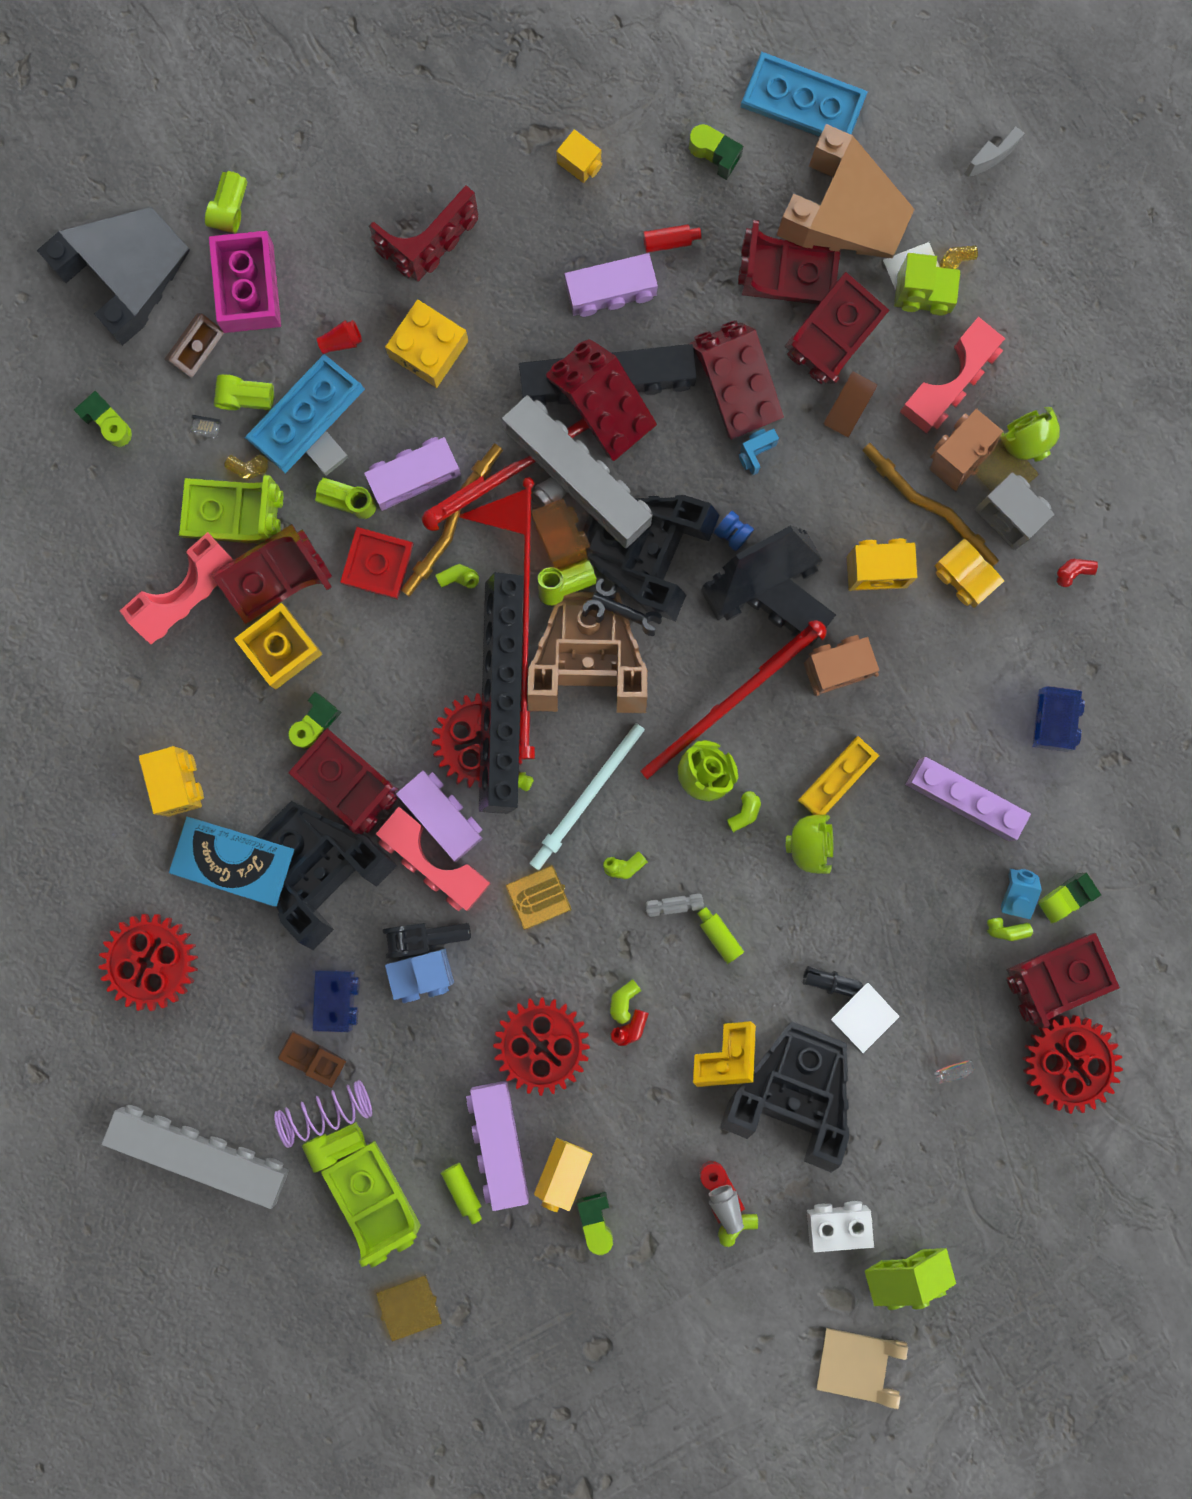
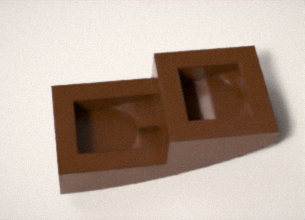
M852 371L823 424L849 438L878 384Z
M293 1030L278 1055L279 1060L305 1072V1075L330 1088L333 1087L346 1063L345 1059Z

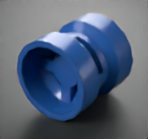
M732 510L717 526L714 534L719 538H725L729 542V547L736 552L753 533L754 528L749 524H743L739 520V515Z

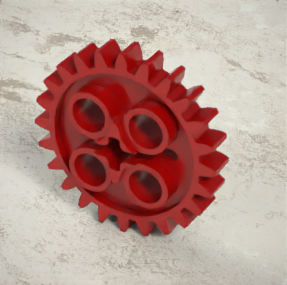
M476 693L473 702L470 701L467 695L463 697V705L454 700L452 702L454 711L446 707L444 708L443 713L447 719L437 718L436 722L442 728H433L432 733L439 736V739L431 742L432 746L439 747L440 749L433 754V757L443 758L438 767L448 766L449 768L446 777L448 778L455 773L458 775L456 784L458 785L463 779H466L467 788L469 789L474 782H477L479 787L480 745L474 744L459 751H456L454 747L473 742L476 735L481 739L482 701L480 694ZM454 726H465L468 730V737L464 739L456 737L453 733ZM473 753L477 758V765L474 767L466 766L462 761L463 754ZM519 759V765H521L523 761Z
M142 914L140 922L136 916L130 917V926L125 922H120L119 928L121 932L115 930L109 932L114 940L103 942L109 950L108 952L99 953V956L107 959L105 964L98 966V968L107 970L108 973L101 978V981L110 980L112 983L106 989L107 992L118 991L114 1000L118 1001L125 997V1007H131L136 1002L137 1011L143 1010L147 1003L149 1011L156 1010L157 1002L161 1008L168 1007L167 998L175 1003L179 1001L176 992L180 994L188 992L183 984L194 983V980L188 974L189 972L198 971V968L190 965V961L198 959V956L190 955L189 952L196 947V944H186L185 942L191 934H179L182 924L171 927L172 918L170 917L161 923L160 914H154L151 921L148 914ZM140 934H143L148 942L147 947L143 951L136 946V938ZM157 938H161L160 945L154 951ZM167 946L172 948L175 954L171 963L166 962L162 955L163 950ZM145 957H151L150 961L154 963L153 967L146 968ZM126 962L132 963L135 969L131 978L125 976L123 972V966ZM143 974L141 985L138 987L136 982ZM153 974L160 976L162 981L161 987L158 990L153 989L150 985V978Z
M541 997L539 1005H535L532 998H529L528 1008H525L520 1002L517 1003L519 1012L516 1014L508 1010L507 1014L511 1019L510 1022L501 1020L499 1023L505 1030L495 1032V1035L502 1039L501 1042L493 1044L494 1048L501 1049V1053L497 1054L494 1059L504 1061L499 1071L509 1070L510 1073L506 1081L508 1082L516 1078L518 1080L516 1089L526 1084L527 1094H530L534 1087H538L540 1096L543 1095L544 1087H548L550 1092L555 1094V1085L557 1084L565 1090L567 1088L565 1082L567 1078L572 1082H576V1077L573 1074L574 1070L582 1073L584 1071L579 1061H588L589 1059L588 1056L582 1053V1050L590 1049V1044L582 1042V1039L588 1037L589 1033L579 1031L585 1022L574 1021L577 1015L576 1010L570 1014L566 1013L567 1003L563 1004L560 1009L556 1008L555 998L551 1001L550 1006L546 1005L544 997ZM541 1016L546 1017L551 1024L550 1029L543 1033L538 1032L533 1024L534 1020ZM523 1026H527L539 1041L542 1042L546 1039L549 1042L547 1049L561 1061L560 1066H557L545 1051H535L537 1044L522 1030ZM517 1038H524L529 1043L528 1051L522 1054L515 1052L512 1046L513 1041ZM565 1038L570 1041L572 1047L568 1053L560 1054L555 1050L554 1044L558 1039ZM540 1059L547 1061L550 1065L549 1072L545 1075L537 1074L533 1069L534 1062Z
M1061 1015L1060 1024L1056 1020L1050 1019L1049 1029L1039 1027L1042 1033L1041 1036L1031 1034V1038L1036 1042L1035 1045H1025V1048L1032 1052L1031 1056L1023 1057V1060L1031 1065V1067L1024 1069L1023 1072L1033 1076L1027 1081V1084L1030 1086L1037 1085L1038 1087L1033 1094L1038 1097L1045 1094L1042 1102L1049 1105L1054 1101L1053 1109L1060 1111L1064 1105L1065 1111L1072 1114L1074 1106H1076L1078 1112L1085 1113V1104L1089 1108L1096 1110L1095 1100L1106 1103L1107 1101L1103 1094L1105 1092L1115 1093L1110 1087L1111 1082L1120 1083V1080L1114 1077V1072L1123 1071V1068L1115 1065V1061L1120 1060L1122 1055L1112 1052L1119 1046L1118 1043H1108L1107 1041L1112 1034L1110 1032L1101 1033L1103 1027L1101 1024L1096 1023L1091 1027L1092 1019L1085 1017L1081 1023L1080 1016L1073 1015L1071 1022H1069L1067 1016ZM1077 1035L1080 1044L1077 1049L1072 1051L1069 1048V1039ZM1056 1043L1060 1044L1066 1056L1076 1060L1074 1065L1089 1079V1085H1086L1084 1079L1077 1071L1069 1068L1071 1063L1055 1048ZM1054 1054L1057 1058V1064L1053 1069L1049 1070L1046 1067V1059ZM1096 1058L1099 1062V1068L1095 1073L1091 1074L1088 1070V1064L1092 1059ZM1075 1078V1090L1067 1093L1065 1089L1067 1080Z

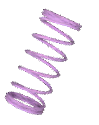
M360 1080L354 1082L355 1095L359 1106L353 1097L350 1086L348 1084L346 1086L352 1106V1121L347 1119L336 1099L335 1092L331 1091L337 1112V1127L331 1124L322 1108L319 1097L316 1096L322 1119L321 1133L311 1123L305 1105L301 1102L307 1126V1137L305 1139L294 1126L287 1107L285 1108L287 1118L281 1110L275 1111V1125L283 1145L286 1148L293 1146L294 1132L301 1140L308 1141L310 1127L316 1134L322 1136L325 1130V1120L331 1128L337 1130L340 1125V1114L346 1122L353 1124L355 1121V1107L364 1118L371 1117L372 1107L363 1083Z

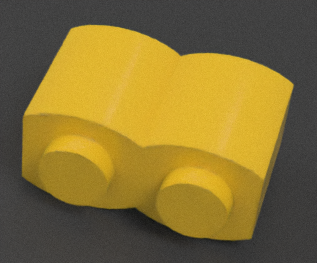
M966 539L960 541L935 565L938 578L946 585L950 583L958 591L956 593L957 598L964 605H971L973 608L979 605L1004 582L999 573L983 559L980 553Z

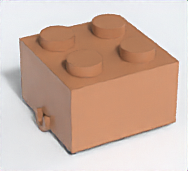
M975 409L970 416L965 413L954 425L955 430L950 437L944 435L934 447L935 451L931 455L933 461L929 470L955 492L971 475L977 474L978 467L995 450L1003 433L1002 429L978 409Z
M854 635L841 640L842 643L837 644L835 648L831 649L830 644L813 649V652L809 654L810 657L804 662V666L815 696H820V694L871 678L873 675L875 677L879 676L878 672L880 670L868 637L859 639L858 635Z

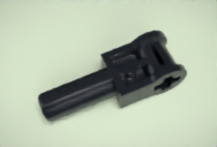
M426 923L382 929L383 934H386L388 953L386 954V959L429 953V946L471 939L469 923L427 929ZM396 935H398L399 949L397 948Z

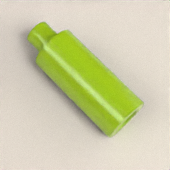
M707 907L697 913L702 920L699 926L727 964L744 953L742 947L717 913L712 915Z
M457 1163L442 1171L441 1175L462 1217L468 1216L472 1225L482 1220L478 1211L482 1206L461 1164Z

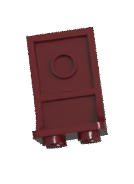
M465 185L425 231L411 238L392 236L378 224L372 222L369 225L372 235L370 238L376 245L374 247L375 251L383 259L388 260L390 258L397 264L396 269L404 277L409 279L411 276L419 282L427 272L432 273L440 263V257L446 251L450 252L459 242L458 237L465 230H471L476 224L478 209L475 192Z
M753 220L752 227L745 230L742 243V262L738 276V285H743L742 295L818 305L837 282L840 251H830L829 247L813 245V248H806L788 240L767 236L758 229L759 220Z
M845 272L785 344L784 347L789 351L786 355L797 365L805 364L811 369L808 374L819 384H834L839 380L838 374L848 360L890 310Z
M737 320L723 324L721 326L722 330L711 334L710 331L701 333L694 337L695 341L689 343L693 344V352L699 358L706 372L728 438L731 440L784 418L757 332L743 323H738Z
M591 339L577 344L570 354L556 362L551 370L546 373L547 379L558 387L576 407L602 449L612 461L619 458L657 425L618 358Z
M292 524L212 573L213 579L245 624L303 588L315 584L324 585L326 590L332 588L328 581L332 575L324 561L312 546L303 529L297 532Z
M328 728L288 772L350 827L349 829L356 834L364 832L368 834L379 822L376 818L377 815L384 809L388 811L399 798L396 796V793L399 791L397 787Z
M1090 933L1006 969L1009 975L1006 981L1011 992L1018 995L1021 1005H1018V1009L1025 1022L1029 1021L1031 1025L1040 1028L1049 1027L1050 1023L1048 1020L1120 988L1096 933Z

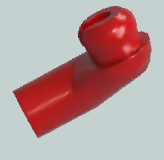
M1083 559L1068 560L1057 571V584L1062 587H1069L1072 585L1073 579L1079 574L1096 575L1098 562Z
M635 1009L629 1024L612 1030L611 1040L618 1046H626L639 1040L642 1037L649 1013Z

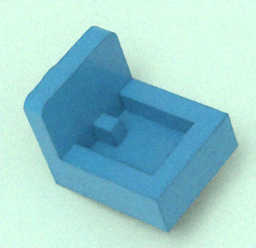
M761 429L750 435V440L742 443L739 459L745 470L749 469L752 475L757 474L760 470V464L756 455L777 445L779 437L775 429L767 432L765 429Z
M1010 869L1008 874L1010 883L1001 904V912L1031 920L1042 891L1039 876L1026 869Z

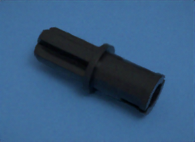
M810 966L806 967L803 975L805 979L802 981L803 985L827 990L828 994L835 992L849 997H854L863 988L860 981L839 976L836 971L830 973Z

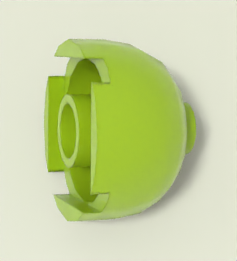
M1044 407L1046 413L1040 415L1037 410H1034L1007 425L1009 431L1005 434L1002 433L1000 440L1010 455L1022 460L1033 458L1037 462L1051 454L1050 449L1055 446L1060 434V425L1052 407Z
M707 740L696 742L683 754L678 765V780L682 788L696 800H718L733 789V785L738 780V769L733 757L729 753L725 755L718 748L721 746L715 742Z
M829 815L806 816L795 824L792 835L786 836V852L792 853L794 863L806 872L816 874H830L832 865H826L827 857H833L832 824H826L830 819Z

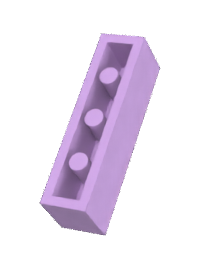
M927 757L918 760L905 784L1008 841L1018 840L1031 815L1029 812Z
M501 1081L472 1087L470 1090L471 1095L466 1096L469 1114H475L476 1125L472 1126L474 1143H480L482 1155H478L477 1159L480 1174L486 1173L488 1185H483L486 1204L491 1203L492 1211L527 1205L529 1203V1194L508 1082Z

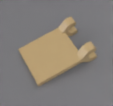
M826 1328L817 1390L872 1401L889 1408L899 1409V1391L883 1389L888 1356L906 1360L908 1352L907 1343Z

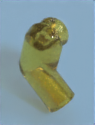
M961 246L948 249L940 260L939 267L957 269L962 261L977 260V246Z
M231 454L226 459L224 467L243 479L249 480L266 473L268 470V460L263 455H255V458L243 462Z

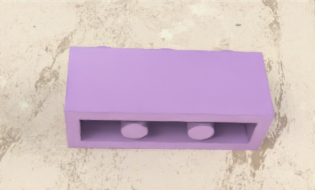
M649 253L565 273V285L573 316L579 314L582 317L595 314L597 310L604 308L615 310L623 307L625 303L633 301L645 303L652 300L653 296H657L658 285Z
M438 437L428 439L422 444L423 447L414 451L411 449L404 450L395 456L396 459L390 462L380 461L369 467L370 471L364 474L382 511L461 476L459 467L445 437L438 439Z
M422 771L398 791L396 795L447 854L457 862L483 839L479 834L483 829L472 817L467 820L461 814L460 810L463 806L452 794L447 797L440 788L444 784L433 772L428 775L425 771Z

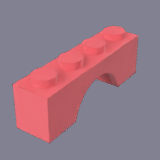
M978 317L954 347L960 360L958 377L952 382L943 385H932L923 382L905 403L900 413L926 434L932 427L938 429L948 417L945 411L949 406L953 405L956 408L967 395L963 391L969 383L974 386L985 372L981 368L987 361L993 364L1003 352L999 346L1005 338Z
M208 532L186 551L189 568L185 579L177 588L168 593L158 595L141 591L120 610L126 621L150 644L164 637L170 627L178 620L185 618L198 602L206 599L218 585L213 579L212 573L234 560Z
M398 807L376 833L381 838L378 844L390 854L394 851L403 857L401 863L411 872L415 873L416 870H419L425 875L426 878L423 882L435 892L439 889L449 896L446 901L457 911H460L462 908L469 911L491 883L469 864L454 870H443L432 865L425 857L421 847V836L424 826L404 809Z

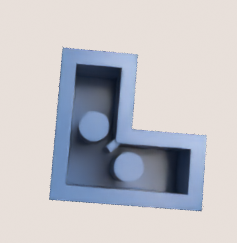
M446 949L385 965L393 999L401 998L402 1003L420 999L419 993L428 992L429 997L447 993L449 991L448 986L454 983Z

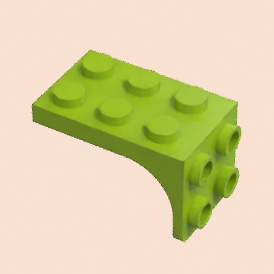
M264 475L263 482L259 483L185 478L179 536L181 538L200 539L208 532L216 541L260 544L281 531V521L277 519L278 508L283 506V491L280 490V487L270 475Z
M376 1141L371 1142L362 1149L321 1171L357 1240L361 1254L359 1260L361 1267L369 1264L373 1268L387 1259L386 1255L392 1250L397 1249L398 1252H401L414 1244L413 1240L417 1238L421 1224Z

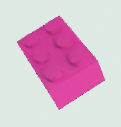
M268 231L209 236L216 320L222 331L229 333L281 327L274 245Z

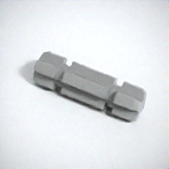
M692 894L687 898L679 896L665 898L659 902L658 900L647 901L645 906L647 916L653 917L660 916V913L667 915L687 912L688 909L692 911L701 910L704 908V902L701 894Z

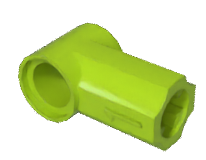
M232 171L222 172L214 201H210L206 209L205 225L207 227L233 234L237 233L241 222L240 207L248 183L245 177Z
M222 374L217 376L214 397L215 407L233 411L239 410L240 407L272 409L274 403V386L272 383L243 381V379L233 375Z
M323 477L316 489L315 501L317 503L354 514L359 519L370 518L376 511L375 499L363 487H353ZM359 498H367V503L363 508H355V502Z
M586 559L561 569L553 567L543 569L538 574V596L541 602L551 606L557 605L564 599L565 595L595 585L597 579L590 561Z
M354 1122L329 1135L325 1133L322 1136L311 1139L301 1146L313 1173H316L337 1163L338 1159L366 1146V1142L361 1128L357 1122Z

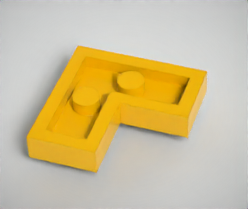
M752 1021L724 1024L722 1052L694 1055L693 1084L697 1087L753 1083L756 1025Z

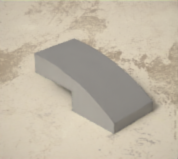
M1015 126L999 147L988 141L970 162L964 174L971 177L997 165L1018 146L1025 133Z
M327 431L306 451V454L310 456L325 476L348 459L347 454Z

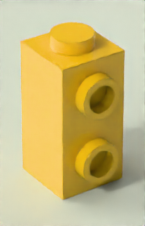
M556 1138L534 1192V1195L542 1200L541 1206L554 1212H558L559 1208L570 1211L591 1159V1152Z

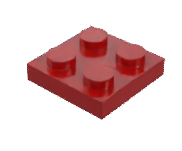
M356 527L340 583L398 600L414 546L413 542Z

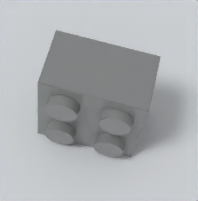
M1013 472L974 509L1014 550L1029 540L1055 515L1050 510L1051 505L1041 496L1037 497L1030 490V484L1020 475L1016 476Z

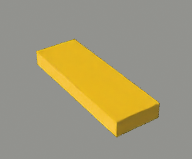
M857 736L797 801L812 815H825L879 755Z

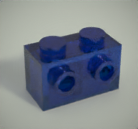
M1050 686L1039 689L1032 747L1064 752L1075 750L1081 741V728H1078L1079 716L1083 715L1085 700L1081 699L1082 691Z
M315 970L313 1031L350 1032L353 1030V1025L358 1024L359 1011L358 1007H354V995H359L360 978L355 977V970Z

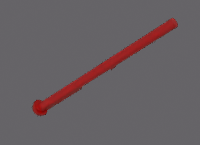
M583 418L567 428L568 435L572 439L589 428ZM528 456L525 459L509 464L486 480L481 476L431 509L426 510L422 516L424 527L430 531L439 530L438 523L536 461L531 456Z
M817 620L808 622L809 626L758 668L759 672L722 703L716 704L704 718L640 770L643 776L648 780L817 637L823 641L827 633L825 625Z

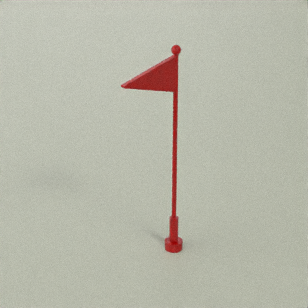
M527 477L523 480L524 490L459 515L462 519L524 535L522 685L519 759L523 760L535 759V747L529 746L530 711H527L531 488L534 486V480Z

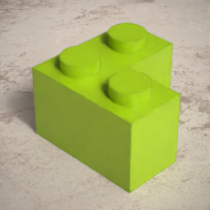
M908 253L897 274L894 307H902V310L907 312L928 310L934 315L951 313L957 304L960 270L936 267L937 256Z
M947 1248L922 1249L907 1259L881 1260L864 1270L874 1306H887L888 1310H896L904 1306H912V1309L915 1310L926 1308L930 1305L929 1301L945 1296L946 1290L956 1285Z

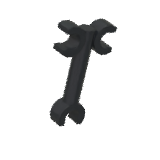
M600 578L597 581L596 591L592 600L587 601L583 605L584 617L588 615L589 611L596 610L598 611L596 622L600 623L604 619L606 609L642 625V630L646 635H655L656 628L648 623L653 621L661 624L662 615L660 613L650 611L644 614L614 601L613 599L617 596V585L614 584L610 591H603L604 579Z

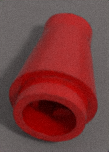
M344 320L317 338L318 346L323 354L357 348V344L362 342L360 331L354 320L349 322Z

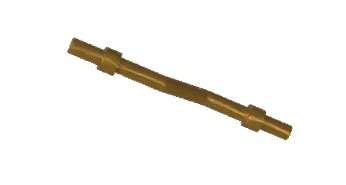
M871 442L862 450L877 466L875 470L883 478L886 476L910 503L945 518L961 537L966 539L992 567L1000 561L984 544L986 541L979 533L975 534L952 508L917 493L895 470L896 465L889 458L885 459Z
M494 443L481 461L477 460L471 468L473 472L459 490L481 476L485 480L492 471L490 469L503 452V449ZM461 509L446 518L441 537L423 561H418L412 569L414 571L401 588V591L410 597L423 579L427 580L433 572L431 568L452 542Z

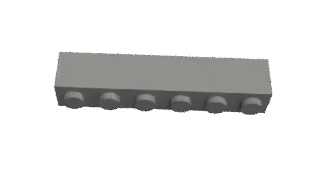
M526 395L502 418L503 430L624 548H627L651 526V509L642 500L637 501L630 495L631 491L628 486L621 480L616 481L609 474L608 467L601 460L595 461L588 454V448L580 440L574 441L568 435L569 432L559 420L554 421L548 416L547 409L540 401H533Z
M126 1105V1107H121L114 1111L102 1142L103 1146L266 1208L272 1209L277 1204L289 1169L283 1167L281 1161L273 1158H266V1161L255 1157V1152L243 1147H238V1150L226 1146L227 1141L213 1136L210 1139L199 1136V1131L188 1126H182V1128L170 1125L171 1120L158 1115L151 1118L143 1114L144 1110L133 1105Z

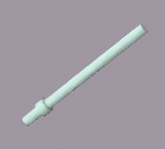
M637 723L634 724L551 835L548 833L542 841L543 846L529 864L540 870L552 852L556 853L562 845V839L645 731L643 727Z

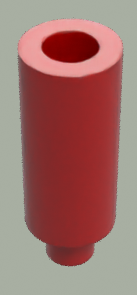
M689 224L643 231L646 253L692 246V241L702 239L700 227L690 229Z

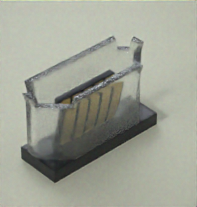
M192 415L193 421L189 433L194 432V435L218 438L222 423L220 419Z

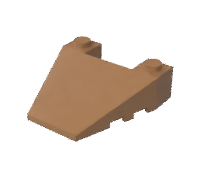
M826 124L813 152L809 167L832 176L833 179L821 205L793 194L782 217L776 236L806 248H813V245L829 247L830 251L839 252L840 249L855 250L856 254L893 258L914 212V208L853 135Z
M595 592L570 593L565 595L564 599L554 606L544 636L541 637L534 660L531 661L528 668V711L558 712V686L617 687V713H646L647 668L639 653L637 641L633 637L630 622L628 619L606 609L604 619L600 623L596 622L598 613L596 610L589 611L588 615L584 617L583 605L587 601L592 600ZM617 593L616 598L613 600L623 604L619 593Z

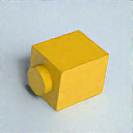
M575 129L556 151L557 164L582 183H585L589 176L593 178L602 166L601 149Z

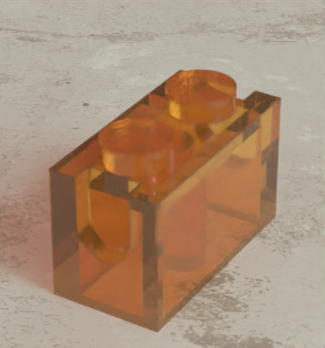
M562 498L531 511L533 522L553 568L561 569L588 559L585 551L590 545L584 531L578 532L575 524L579 520L573 506L567 508Z

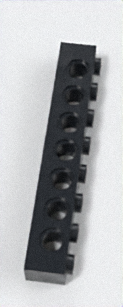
M494 572L485 582L479 812L508 814L518 808L523 575Z

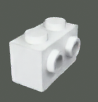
M845 1202L844 1207L832 1208V1204L814 1205V1209L807 1210L809 1244L813 1252L874 1248L871 1210L866 1205H862V1202Z

